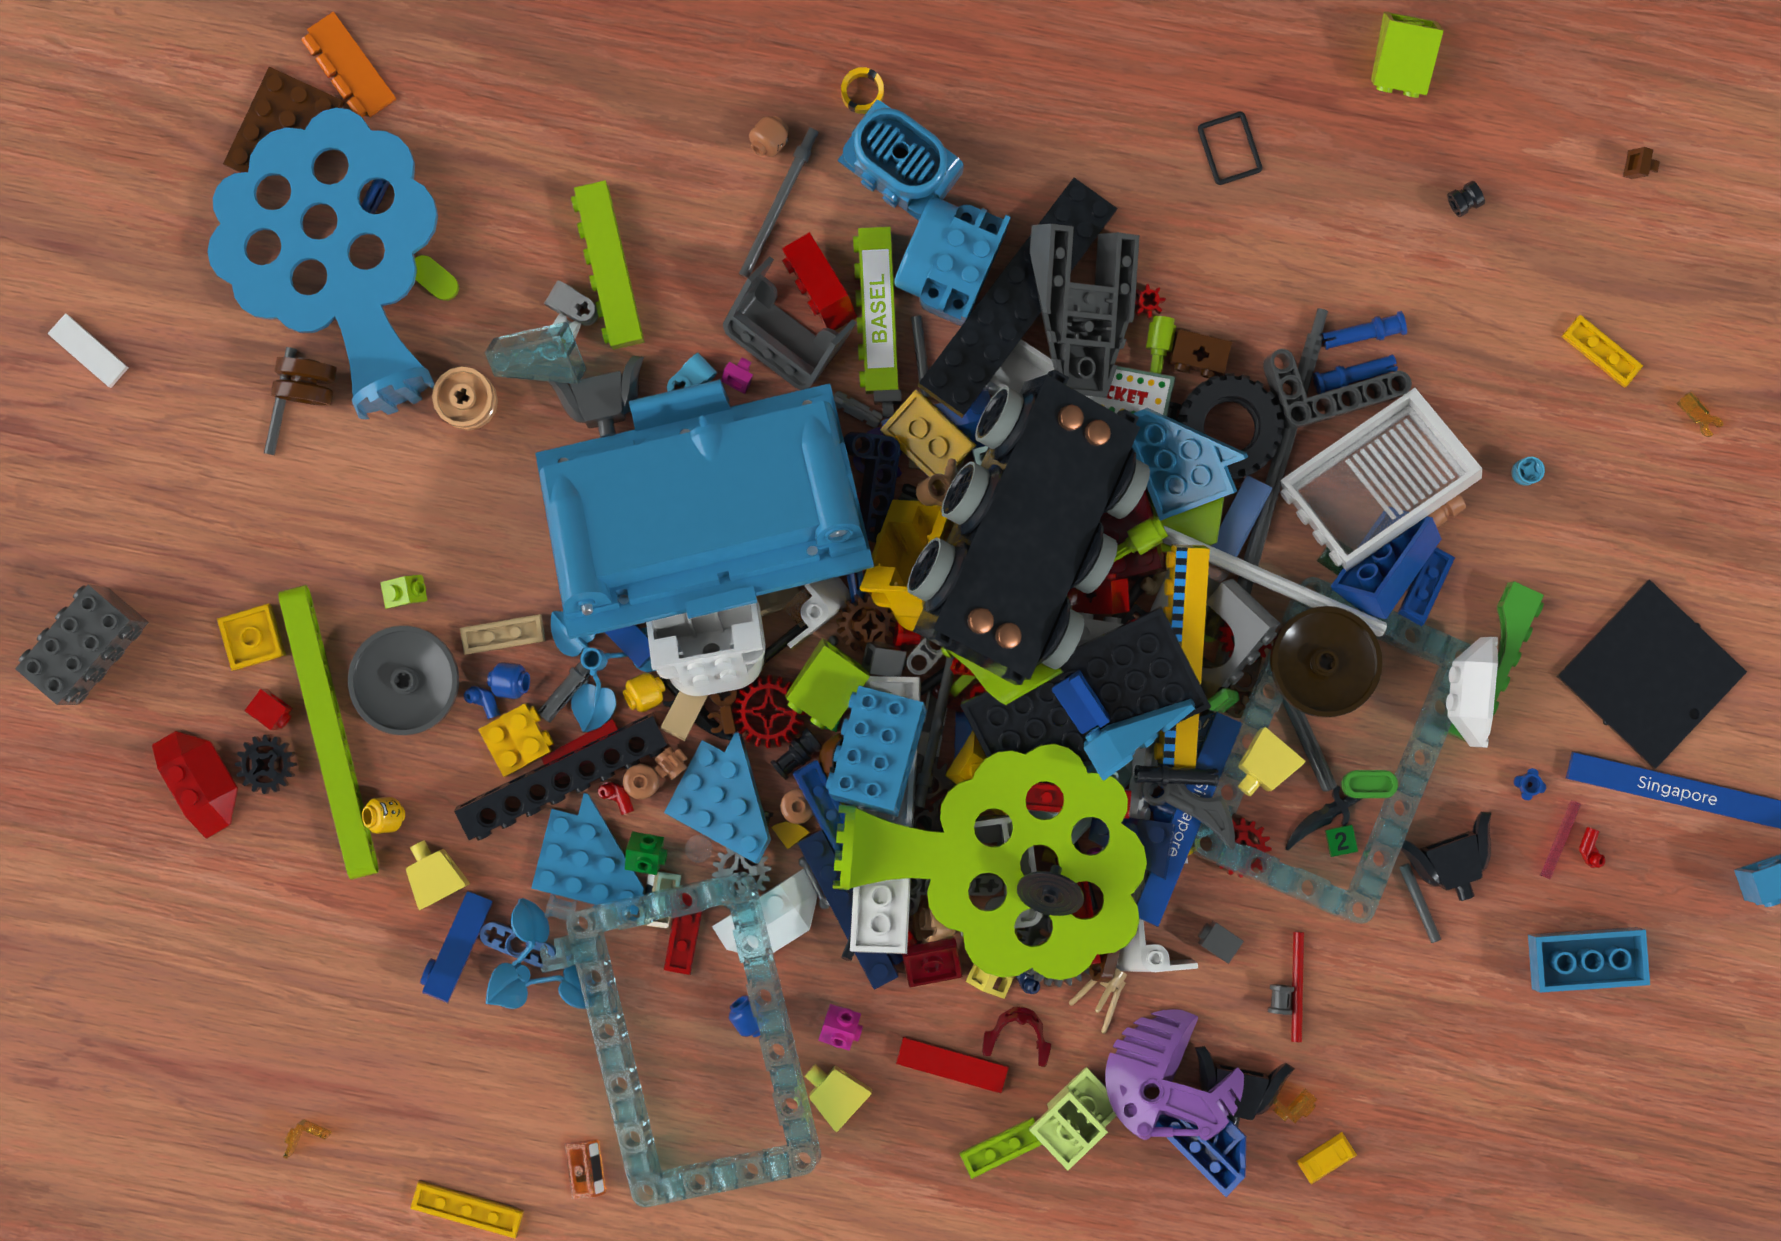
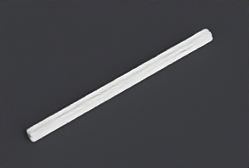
M1164 526L1168 537L1163 539L1165 544L1170 546L1171 544L1204 545L1210 548L1209 563L1312 608L1332 606L1350 611L1365 621L1376 636H1382L1387 628V623Z

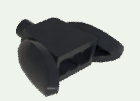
M1480 812L1478 814L1472 833L1468 831L1422 848H1418L1412 842L1404 839L1395 846L1406 855L1416 872L1426 883L1445 890L1455 888L1459 901L1471 899L1475 895L1470 882L1481 879L1483 877L1482 872L1487 869L1490 862L1491 812Z
M1205 1046L1195 1047L1199 1062L1201 1091L1208 1092L1237 1068L1218 1063L1214 1065L1211 1053ZM1287 1063L1281 1064L1268 1076L1265 1073L1239 1068L1244 1074L1243 1094L1241 1101L1237 1097L1235 1099V1105L1238 1108L1235 1115L1232 1116L1229 1113L1227 1117L1238 1127L1240 1118L1253 1120L1255 1115H1261L1274 1104L1285 1081L1295 1069Z

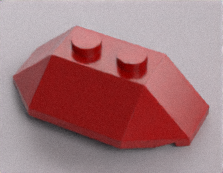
M174 731L152 744L157 769L184 816L206 839L230 826L238 787L210 740Z

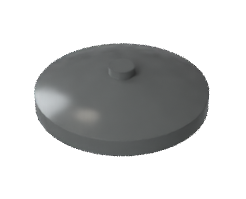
M394 626L373 634L358 648L349 668L348 689L355 709L368 724L382 732L393 735H413L434 727L449 713L458 694L459 672L452 652L436 635L417 627Z

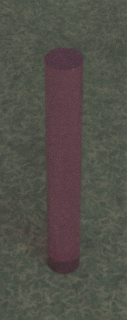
M1573 800L1570 801L1540 876L1551 880L1580 809V803Z

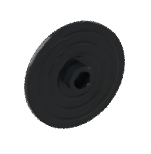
M1052 865L1050 872L1037 871L1026 874L1019 880L1017 885V894L1025 905L1037 912L1052 916H1065L1077 912L1083 905L1084 894L1074 881L1061 875L1062 868L1059 865Z

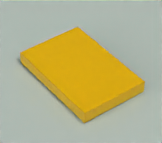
M918 389L908 397L880 429L886 436L895 438L900 444V450L929 477L935 474L944 475L950 458L957 461V468L976 447V444Z

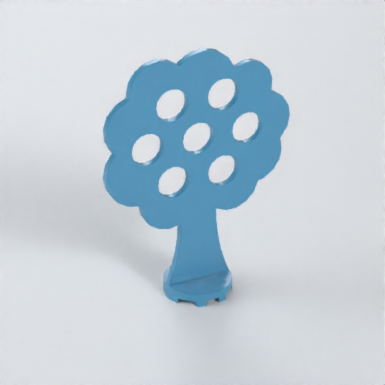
M333 108L324 110L312 118L305 130L283 128L270 132L257 143L250 155L248 172L234 173L224 178L216 187L213 196V210L220 225L210 237L207 253L210 266L217 276L232 285L234 297L241 308L254 317L268 320L279 319L287 328L299 333L318 332L327 328L335 319L337 320L350 364L352 404L360 419H369L367 413L383 411L387 415L399 411L397 408L398 404L407 400L412 404H416L422 400L421 392L429 386L434 389L435 384L429 370L414 357L401 341L390 324L382 306L397 303L407 296L415 284L417 267L414 254L425 247L434 235L438 221V212L435 200L425 186L414 180V158L411 150L398 136L387 131H372L364 119L349 109ZM339 150L348 159L349 167L346 176L335 184L321 183L314 174L316 159L324 151ZM272 175L283 176L291 186L290 199L283 207L276 210H268L261 207L256 196L257 187L261 181ZM375 179L389 182L393 186L395 193L394 202L391 207L380 214L366 212L361 207L359 200L360 192L364 185ZM315 205H329L337 214L338 222L336 229L327 238L320 240L310 238L303 229L304 215ZM261 230L275 232L281 241L280 254L276 260L266 265H258L251 262L246 250L250 237ZM366 234L379 237L384 243L385 248L384 258L380 264L368 270L355 267L349 255L350 247L354 240ZM307 260H317L323 263L328 275L323 289L312 295H304L297 292L292 281L293 272L296 267Z

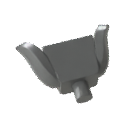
M632 356L625 366L623 375L621 371L571 381L570 386L556 373L549 375L545 379L555 390L560 403L569 417L578 423H586L588 428L598 427L600 438L616 435L614 423L625 421L626 414L631 412L629 401L638 398L640 369L644 357Z

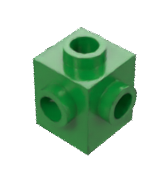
M632 831L626 848L625 870L657 875L660 865H665L668 849H664V837Z

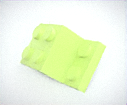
M1085 1067L1047 1104L1049 1110L1029 1130L1068 1171L1108 1133L1106 1126L1117 1115L1110 1104L1105 1085Z

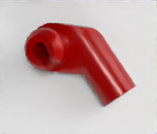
M605 782L598 788V794L602 799L607 798L617 802L621 815L634 811L624 786L614 782Z
M1586 827L1579 846V852L1588 866L1591 868H1601L1605 864V856L1601 855L1595 846L1600 831Z

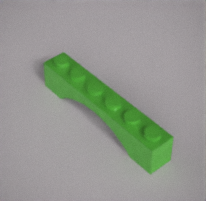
M1515 581L1507 583L1497 605L1501 639L1498 652L1493 716L1499 706V702L1496 700L1500 692H1504L1510 682V677L1508 676L1512 666L1515 667L1521 658L1522 653L1519 652L1522 643L1527 642L1531 636L1533 628L1530 625L1533 618H1537L1540 615L1544 603L1541 602L1543 594ZM1447 717L1441 731L1465 741Z

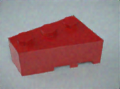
M810 232L782 248L786 257L782 262L789 274L795 273L797 280L794 282L802 295L807 294L810 299L807 302L814 316H820L826 328L835 331L849 323L852 319L857 318L846 290Z

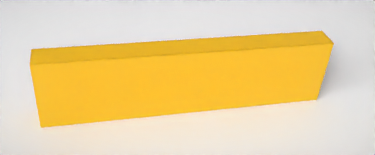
M420 1180L417 1183L410 1209L515 1239L524 1213L522 1209Z

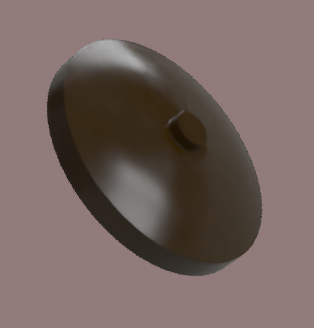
M1321 606L1305 610L1292 617L1283 625L1272 645L1270 668L1275 686L1290 705L1311 716L1330 718L1345 715L1358 709L1372 696L1382 673V653L1374 632L1360 617L1342 608Z

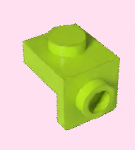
M422 575L403 576L380 582L385 609L427 601L426 586Z

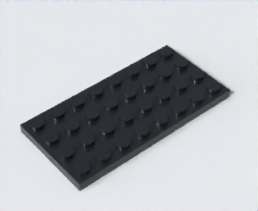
M1162 606L1077 646L1068 661L1059 668L1063 673L1007 705L997 701L987 691L960 704L987 757L996 752L1008 750L1026 754L1040 745L1057 744L1068 747L1081 758L1085 767L1092 764L1084 750V742L1087 740L1085 736L1093 729L1099 727V725L1081 734L1052 691L1053 686L1078 670L1081 671L1110 715V722L1101 728L1099 727L1100 730L1107 725L1192 699L1195 703V709L1180 722L1211 708V704Z

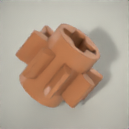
M669 747L654 759L658 764L654 770L661 778L668 776L672 781L687 769L683 762L688 758L681 749H677L674 752Z

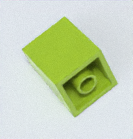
M1384 11L1371 81L1373 85L1377 86V90L1392 93L1393 89L1402 90L1403 95L1419 98L1420 94L1427 95L1444 31L1437 21Z
M822 638L786 693V699L789 701L787 705L799 714L804 711L812 717L810 721L823 730L827 727L832 730L847 710L852 692H857L858 686H864L870 675L860 663Z

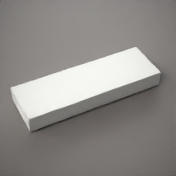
M66 313L48 332V335L110 388L129 368Z

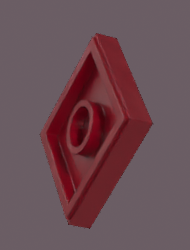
M955 937L907 946V954H902L910 988L963 977Z

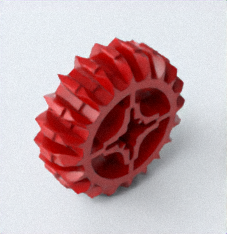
M772 675L767 676V683L764 684L762 677L758 676V685L749 684L748 687L751 689L749 692L743 688L739 689V692L745 697L743 700L736 698L734 701L741 704V709H732V713L741 714V718L735 719L734 724L743 722L744 727L738 730L739 734L748 730L749 735L745 740L750 742L754 736L757 737L755 742L757 747L761 745L762 739L766 740L765 745L767 749L771 748V740H775L777 747H781V737H784L789 743L792 741L788 735L790 731L795 735L799 734L798 729L794 728L795 723L804 725L803 720L797 719L799 713L791 708L779 707L774 701V689L786 696V693L793 684L789 681L785 687L781 686L783 682V677L781 676L778 677L776 684L772 683ZM765 689L764 703L759 707H747L752 696L758 691ZM769 697L770 704L774 705L772 708L783 711V713H776L771 716L770 726H768V719L765 718L766 715L763 716L762 713L755 712V710L767 708ZM747 715H755L762 718L765 734L758 732L751 726ZM779 716H791L786 728L777 734H773L776 718Z

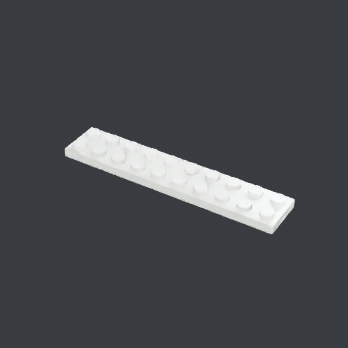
M870 676L865 683V687L920 701V677ZM917 749L898 817L858 807L859 809L894 823L914 827ZM911 878L886 880L853 888L851 952L907 954Z

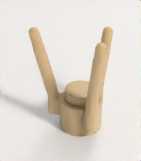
M1118 968L1115 969L1114 976L1110 982H1100V985L1106 989L1095 1012L1099 1013L1110 993H1114L1101 1030L1103 1034L1107 1032L1120 993L1126 984L1124 980L1127 974ZM1091 979L1069 1001V1005L1073 1006L1098 981Z

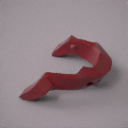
M1013 1007L999 1016L994 1030L985 1031L982 1053L983 1056H991L995 1042L1004 1026L1013 1021H1017L1020 1025L1029 1023L1034 1028L1038 1038L1036 1041L1038 1065L1046 1067L1051 1051V1043L1045 1042L1043 1023L1033 1010L1025 1007Z

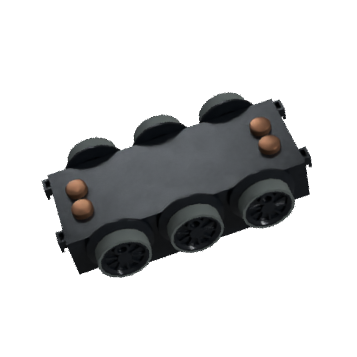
M1057 370L1049 371L1046 375L1026 381L1020 393L1004 386L992 397L980 417L975 434L976 441L988 447L981 465L970 461L958 472L942 504V516L955 522L946 542L936 537L926 545L912 568L907 584L908 593L922 599L923 610L913 632L1014 685H1022L1024 680H1030L1035 667L1041 663L1054 670L1060 668L1075 651L1083 633L1085 621L1083 615L1070 609V601L1066 596L1069 590L1074 587L1089 594L1108 575L1117 554V542L1103 533V525L1099 522L1101 516L1104 513H1108L1118 519L1127 516L1141 499L1150 475L1149 466L1136 459V452L1132 447L1140 429L1136 425L1139 417L1126 409L1118 411L1116 414L1066 385L1069 377Z

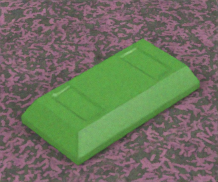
M1222 688L1208 699L1211 704L1209 709L1224 713L1239 701L1238 692Z

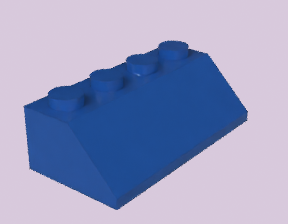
M1388 507L1396 516V519L1392 520L1384 510L1359 547L1409 512L1402 510L1404 513L1399 515L1394 508ZM1425 517L1350 570L1346 571L1343 568L1332 583V590L1359 611L1371 616L1387 619L1442 540L1433 517Z

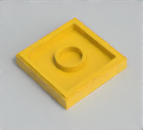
M270 603L217 618L231 671L286 656Z

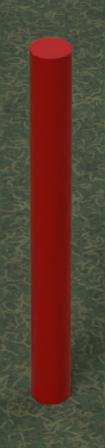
M1293 932L1292 986L1294 991L1292 992L1291 1042H1302L1304 932Z

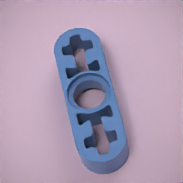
M496 921L489 922L482 927L480 939L484 945L517 959L523 953L515 952L511 948L512 939L517 937L512 927ZM496 927L497 934L504 937L507 931L511 935L506 939L505 947H503L501 944L504 940L495 938L493 941H490V935L486 931ZM535 942L536 945L533 949L542 951L544 948H547V954L551 956L550 959H545L541 962L539 961L540 956L532 952L530 958L526 956L523 960L539 968H546L554 963L557 952L555 947L548 942Z

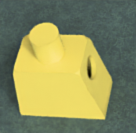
M1266 727L1260 728L1238 764L1239 769L1246 774L1238 788L1250 797L1259 786L1267 792L1272 791L1306 761Z
M425 840L410 847L417 862L408 866L406 872L419 910L470 885L468 879L444 849L432 854Z
M815 1064L805 1074V1077L816 1086L809 1094L810 1100L836 1132L872 1094V1089L838 1066H834L826 1074Z

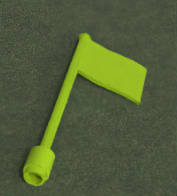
M1153 316V322L1149 324L1146 349L1151 350L1152 362L1150 372L1162 374L1164 357H1167V353L1173 352L1177 327L1174 325V318ZM1148 492L1149 499H1150V503H1151V507H1152V511H1153V515H1154V519H1155L1156 517H1158V514H1157V511H1156L1155 506H1154V504H1153V501H1152V499H1151V496H1150V494H1149V492ZM1224 497L1161 520L1163 526L1207 545H1214L1218 541ZM1161 543L1162 552L1171 551L1170 545Z
M1156 517L1153 520L1149 518L1128 530L1129 537L1125 539V542L1117 546L1114 562L1130 552L1135 553L1138 551L1142 555L1163 543V539L1168 537V534L1159 518ZM941 647L943 654L947 658L954 656L970 669L986 691L1004 705L1009 704L1063 673L1059 668L1054 670L1041 663L1035 667L1030 680H1024L1022 685H1014L952 651Z

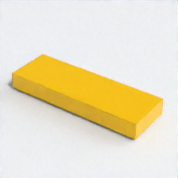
M1578 315L1561 336L1624 388L1628 386L1643 367L1639 361L1582 315Z

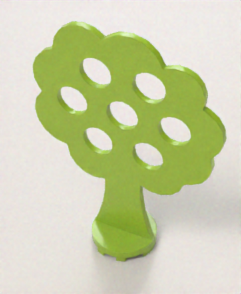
M1047 744L1040 745L1026 754L1008 750L996 752L985 758L976 769L972 779L959 782L947 792L940 811V821L944 832L905 826L872 815L856 806L839 805L838 813H845V824L838 823L836 843H843V851L836 850L834 871H841L840 881L833 880V889L849 890L854 887L893 879H931L927 890L930 910L936 920L945 927L963 932L965 950L977 967L987 974L1001 978L1018 976L1033 968L1034 971L1046 978L1064 980L1076 977L1089 968L1097 954L1115 953L1124 948L1136 935L1140 920L1138 906L1131 894L1135 892L1144 878L1147 861L1144 846L1136 833L1121 823L1127 812L1128 804L1124 787L1112 776L1103 781L1098 773H1087L1081 758L1068 747ZM1048 781L1054 783L1063 793L1064 803L1062 809L1056 816L1050 819L1036 818L1029 813L1026 807L1025 799L1027 792L1038 782ZM987 809L1003 810L1012 820L1013 829L1011 836L1005 843L999 846L984 845L975 835V821ZM1083 818H1099L1109 829L1108 844L1097 854L1088 855L1081 853L1072 843L1071 834L1073 827ZM1033 845H1045L1055 851L1058 857V864L1062 868L1061 875L1075 883L1088 881L1096 884L1103 893L1104 901L1100 911L1091 918L1081 919L1072 914L1065 916L1049 915L1053 926L1050 937L1040 945L1030 946L1017 938L1014 928L1017 917L1025 910L1031 909L1021 901L1017 894L1018 882L1024 876L1021 871L1020 861L1028 848ZM982 873L996 874L1006 884L1007 894L1005 900L999 907L993 910L979 909L972 904L969 898L968 889L970 883L976 876Z

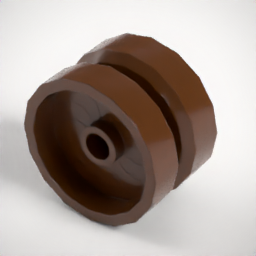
M277 357L275 372L279 376L290 378L291 380L280 379L273 381L272 397L310 405L331 406L333 391L330 388L317 385V383L331 384L335 382L337 367L305 358Z

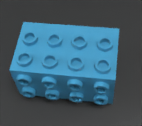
M858 686L857 692H852L848 708H851L850 718L844 719L841 729V735H844L842 746L837 745L833 759L836 762V768L834 773H829L826 788L829 789L828 794L835 801L898 817L927 710L924 702Z

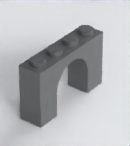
M1234 579L1222 582L1206 601L1227 622L1235 639L1234 651L1227 663L1216 664L1203 656L1201 686L1208 699L1222 688H1228L1230 684L1234 685L1244 675L1242 672L1243 668L1247 664L1251 665L1260 656L1258 650L1263 644L1265 646L1268 645L1276 637L1277 633L1275 630L1281 624Z

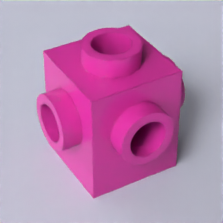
M830 1004L818 1041L850 1051L853 1040L859 1041L863 1026L859 1025L861 1013Z

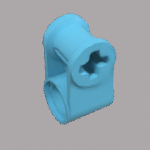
M696 353L670 378L667 384V391L675 390V385L679 387L685 385V388L710 382L716 376L717 371L699 353Z

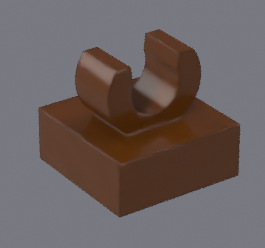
M1641 147L1628 150L1623 177L1636 179L1648 176L1650 171L1657 173L1660 161L1652 159L1653 149Z
M732 705L720 707V713L712 712L708 714V718L716 717L720 720L719 727L711 729L712 733H719L723 729L725 734L738 732L737 726L734 724L735 716L732 713Z

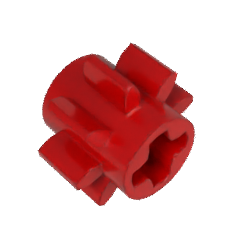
M1146 284L1145 291L1141 292L1139 289H1136V296L1139 297L1135 300V306L1137 305L1139 309L1136 313L1137 316L1145 313L1147 318L1150 319L1153 311L1158 314L1162 312L1158 304L1164 303L1166 298L1159 297L1160 287L1152 290L1149 284ZM1150 296L1154 299L1152 301L1153 305L1149 304L1146 307L1143 304L1144 298L1147 299Z

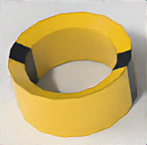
M858 67L849 71L841 84V95L845 106L852 112L866 114L876 100L882 102L884 98V83L880 75L867 67ZM859 77L873 80L879 89L876 99L867 105L854 103L847 94L849 84Z

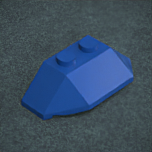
M1165 1114L1159 1116L1155 1127H1173V1129H1198L1194 1124ZM1228 1117L1229 1123L1207 1141L1201 1140L1200 1136L1166 1137L1225 1197H1228L1246 1177L1247 1136Z

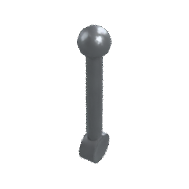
M801 857L799 865L804 867L820 899L819 906L822 909L829 908L830 905L824 897L805 857Z

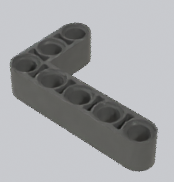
M1278 349L1268 355L1263 363L1270 391L1275 396L1273 400L1276 405L1280 404L1282 410L1280 418L1284 420V427L1290 430L1396 399L1408 393L1412 385L1411 378L1406 372L1395 371L1307 398L1295 358L1289 350ZM1275 357L1282 360L1283 369H1278L1275 366ZM1392 379L1398 382L1399 391L1393 389L1391 385ZM1283 383L1291 387V396L1284 393ZM1367 387L1373 389L1375 393L1374 399L1367 395ZM1342 394L1349 398V407L1343 404L1341 400ZM1317 402H1321L1324 405V414L1318 412L1316 408ZM1292 409L1300 414L1299 422L1291 417Z

